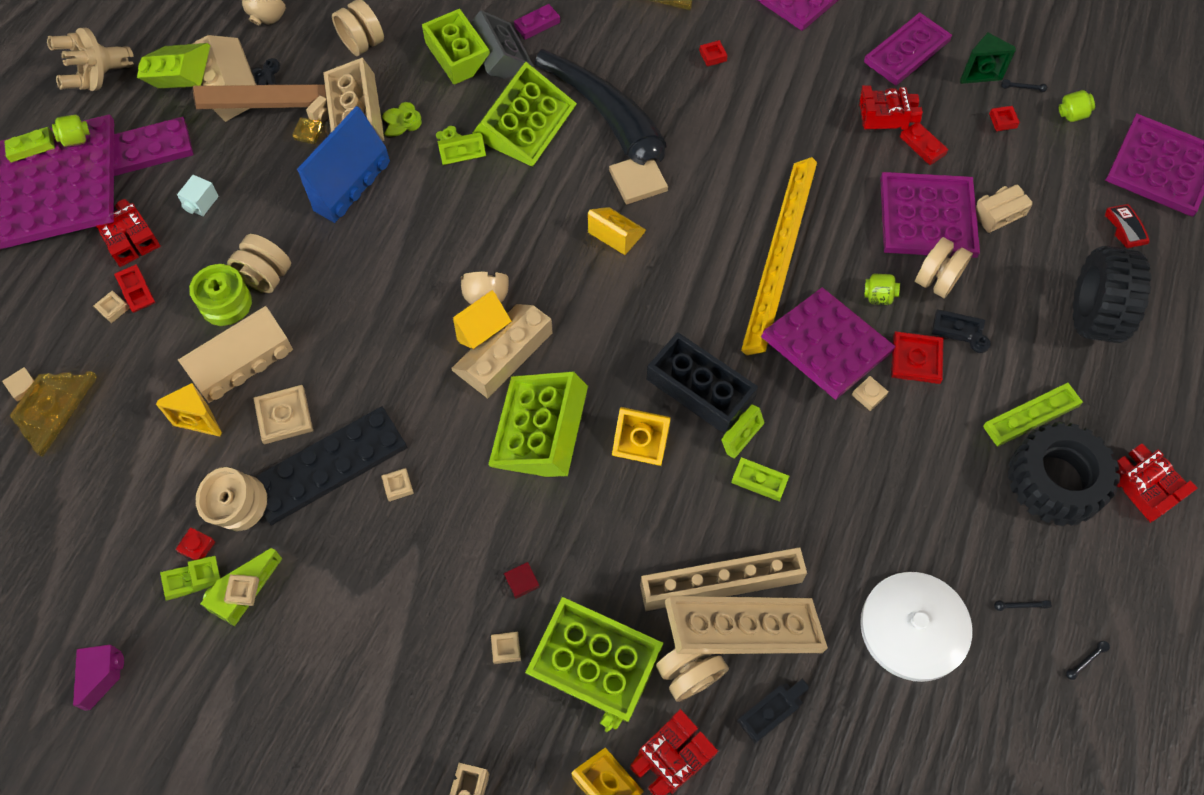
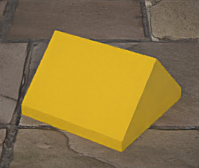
M610 207L590 209L588 212V233L623 255L628 253L646 231V229Z
M493 290L453 317L458 342L471 349L476 348L512 322Z
M193 383L159 399L156 403L173 426L219 437L222 433L208 404Z
M620 407L612 455L661 466L671 417Z
M606 747L572 772V779L586 795H641L644 792Z

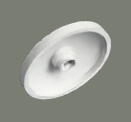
M903 572L892 575L874 587L862 608L861 632L867 649L884 669L900 678L920 682L942 678L957 668L969 651L972 641V623L969 612L960 596L949 585L936 577L919 572Z

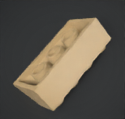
M207 35L192 43L210 44L202 79L203 86L256 85L238 38ZM250 108L213 110L226 122Z
M360 58L323 72L331 132L357 106L362 110L380 139L384 141L375 74L366 61Z
M516 304L507 313L512 322L476 348L468 351L451 368L452 371L488 399L553 333L551 318L534 305Z
M264 306L181 357L178 361L207 402L210 403L221 398L235 386L242 385L254 374L264 371L273 362L283 359L293 348L268 308Z

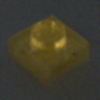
M300 117L292 134L294 140L316 144L323 128L322 123Z

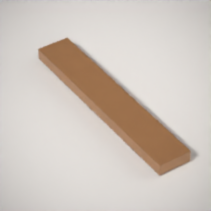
M325 85L193 86L196 109L309 107L319 96L327 99Z

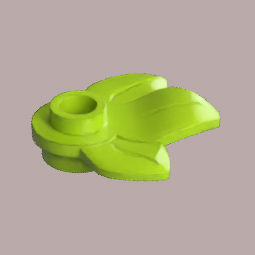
M403 102L398 109H389L382 115L383 120L389 124L384 133L388 137L399 136L406 130L414 131L422 123L420 113L409 102Z

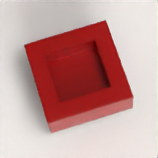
M720 40L700 45L699 52L707 67L727 61L728 55Z
M1013 106L992 108L989 113L996 131L1016 129L1020 123Z
M190 527L175 550L193 561L203 559L215 541L213 538Z

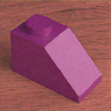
M112 645L77 649L73 706L84 711L91 710L120 679V669L124 667V656L119 649Z

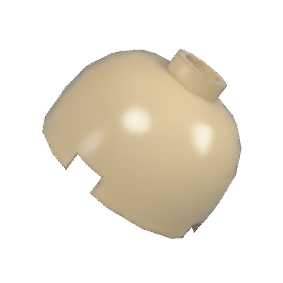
M242 0L243 9L250 16L249 20L259 26L261 23L267 25L276 23L286 9V5L282 0Z
M471 272L461 276L462 295L470 304H473L491 290L495 292L500 302L504 301L508 293L509 279L506 274L495 272L494 277L488 275V272Z

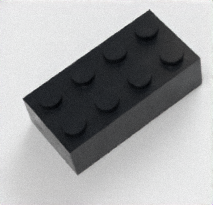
M679 332L672 337L647 366L646 380L723 434L733 427L739 420L740 415L749 408L756 398L757 385Z

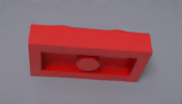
M914 123L908 129L901 132L900 138L929 165L944 157L948 152V148L920 123Z

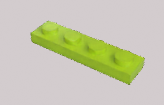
M1066 383L987 421L983 427L998 447L1080 407L1083 401L1071 385Z

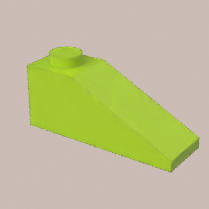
M270 548L217 580L213 586L207 589L200 604L212 614L235 627L249 605L226 604L224 602L230 574L258 577L257 596L281 562L282 557L275 549Z

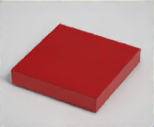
M895 331L893 334V345L896 347L892 352L891 378L941 384L943 380V337Z

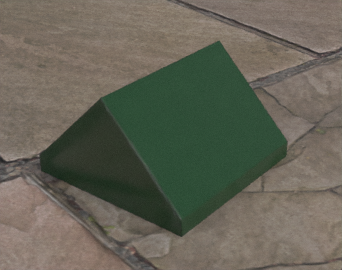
M987 32L972 50L960 83L1003 80L1016 51L1015 46Z

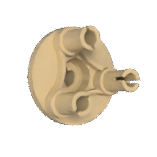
M78 28L75 33H68L67 36H48L47 38L48 47L51 51L71 50L62 51V58H72L63 60L65 66L77 65L78 72L76 74L56 76L57 85L60 90L68 88L88 89L90 91L100 90L103 84L104 73L109 69L130 68L134 65L133 62L128 61V57H134L130 47H104L97 43L94 34L88 28Z

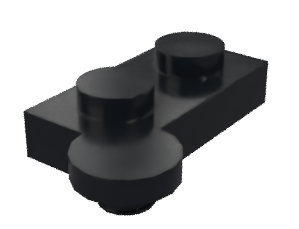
M271 58L266 60L263 69L256 68L251 70L256 85H276L274 74L279 71L280 63L277 59Z
M939 309L936 310L932 334L969 342L972 350L977 353H985L991 346L989 338L982 334L985 326L984 319Z

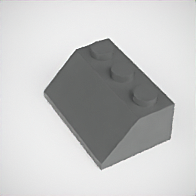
M480 10L470 24L490 51V54L483 62L486 72L491 76L505 79L514 76L525 62L534 67L512 24Z

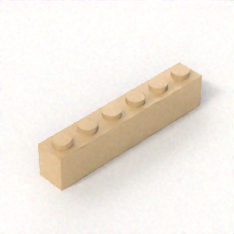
M794 548L641 576L640 587L645 611L666 608L665 600L669 596L727 597L802 583L807 575V570L801 548Z

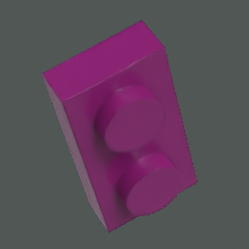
M547 4L514 20V27L526 40L559 24L560 16L550 4Z

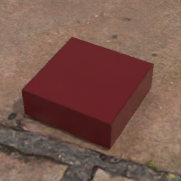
M528 562L504 573L515 599L540 588Z

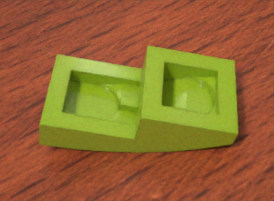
M215 556L189 561L186 567L160 572L166 601L213 586L220 579Z

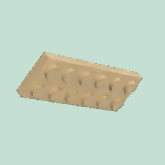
M669 596L665 600L677 654L823 653L828 649L812 598Z

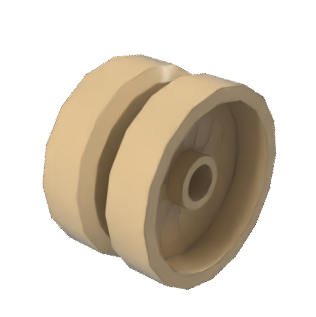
M363 0L351 2L348 4V10L341 8L332 13V21L339 37L354 55L359 56L366 52L368 45L373 47L384 41L383 30L378 19Z
M255 234L246 235L239 245L240 250L234 251L227 261V265L238 270L245 284L264 293H272L279 284V277L284 276L291 267V261L282 249L268 239Z
M942 237L926 257L915 282L927 288L938 278L933 288L934 293L945 299L965 270L973 253L960 248L954 253L952 258H949L954 249V243Z
M228 467L218 468L207 474L200 483L196 493V508L199 515L208 523L234 531L247 530L254 526L263 516L267 505L265 487L257 478Z
M676 649L668 653L656 664V668L663 679H674L669 690L676 702L685 700L703 691L729 670L722 656H711V654H677Z

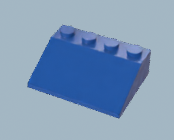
M356 106L297 170L313 211L335 223L340 217L345 215L351 204L360 198L361 193L368 185L374 182L376 176L387 168L390 160L386 146L362 110Z

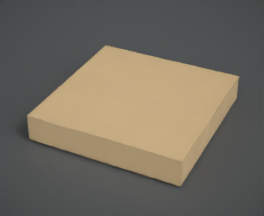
M654 158L648 160L644 166L635 163L631 159L609 166V171L626 205L668 191V185Z
M303 385L254 397L263 444L313 431Z

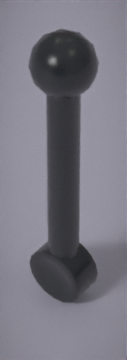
M1004 79L1001 83L1002 88L1005 89L1019 87L1045 92L1048 88L1046 84L1014 83L1008 79Z
M999 600L995 602L994 607L997 611H1003L1005 608L1041 607L1045 609L1051 608L1052 604L1049 600L1020 603H1004Z
M1106 641L1099 642L1095 651L1074 669L1067 670V678L1075 680L1078 673L1101 652L1105 653L1110 649L1109 643Z

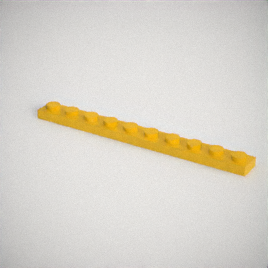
M812 157L796 162L793 165L741 349L746 355L766 352L768 342L761 336L763 331L774 323L817 165V162Z

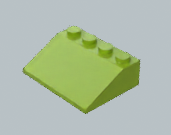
M525 62L472 133L481 132L483 142L489 147L533 167L577 103L530 64Z
M575 372L511 377L488 465L492 468L545 477L568 476L588 385Z
M562 597L525 673L629 722L662 652L663 642Z

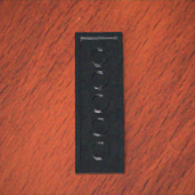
M383 406L255 476L264 485L267 493V505L264 515L271 526L408 448Z

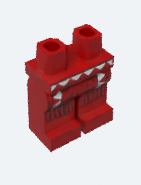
M862 85L859 107L864 129H895L899 127L901 129H908L909 123L921 122L923 111L922 107H918V94H908L906 87H899V90L891 88L885 91H872L871 86Z
M126 199L116 203L117 211L114 212V222L96 225L110 254L119 267L139 258L128 239L129 237L142 256L161 247L134 204H130ZM149 239H152V242L148 246L142 247L139 245ZM129 249L131 250L127 257H118L121 253Z
M1142 443L1128 453L1137 463L1135 467L1125 456L1117 461L1119 470L1116 473L1120 475V483L1117 486L1119 488L1122 487L1125 494L1150 523L1198 489L1191 480L1186 482L1174 470L1172 464L1162 457L1164 454L1159 449L1152 453Z
M681 709L639 749L638 756L630 765L631 770L640 779L650 769L658 777L648 786L653 795H667L669 792L673 795L718 753V750L701 731L678 752L698 730L696 725Z

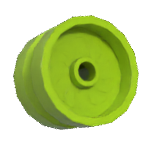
M215 264L201 269L193 277L189 286L190 296L204 319L213 325H232L242 320L248 314L252 305V296L238 270L230 265Z

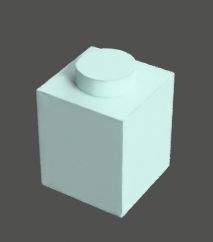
M195 175L191 176L177 194L184 210L201 216L205 215L219 197L211 182Z

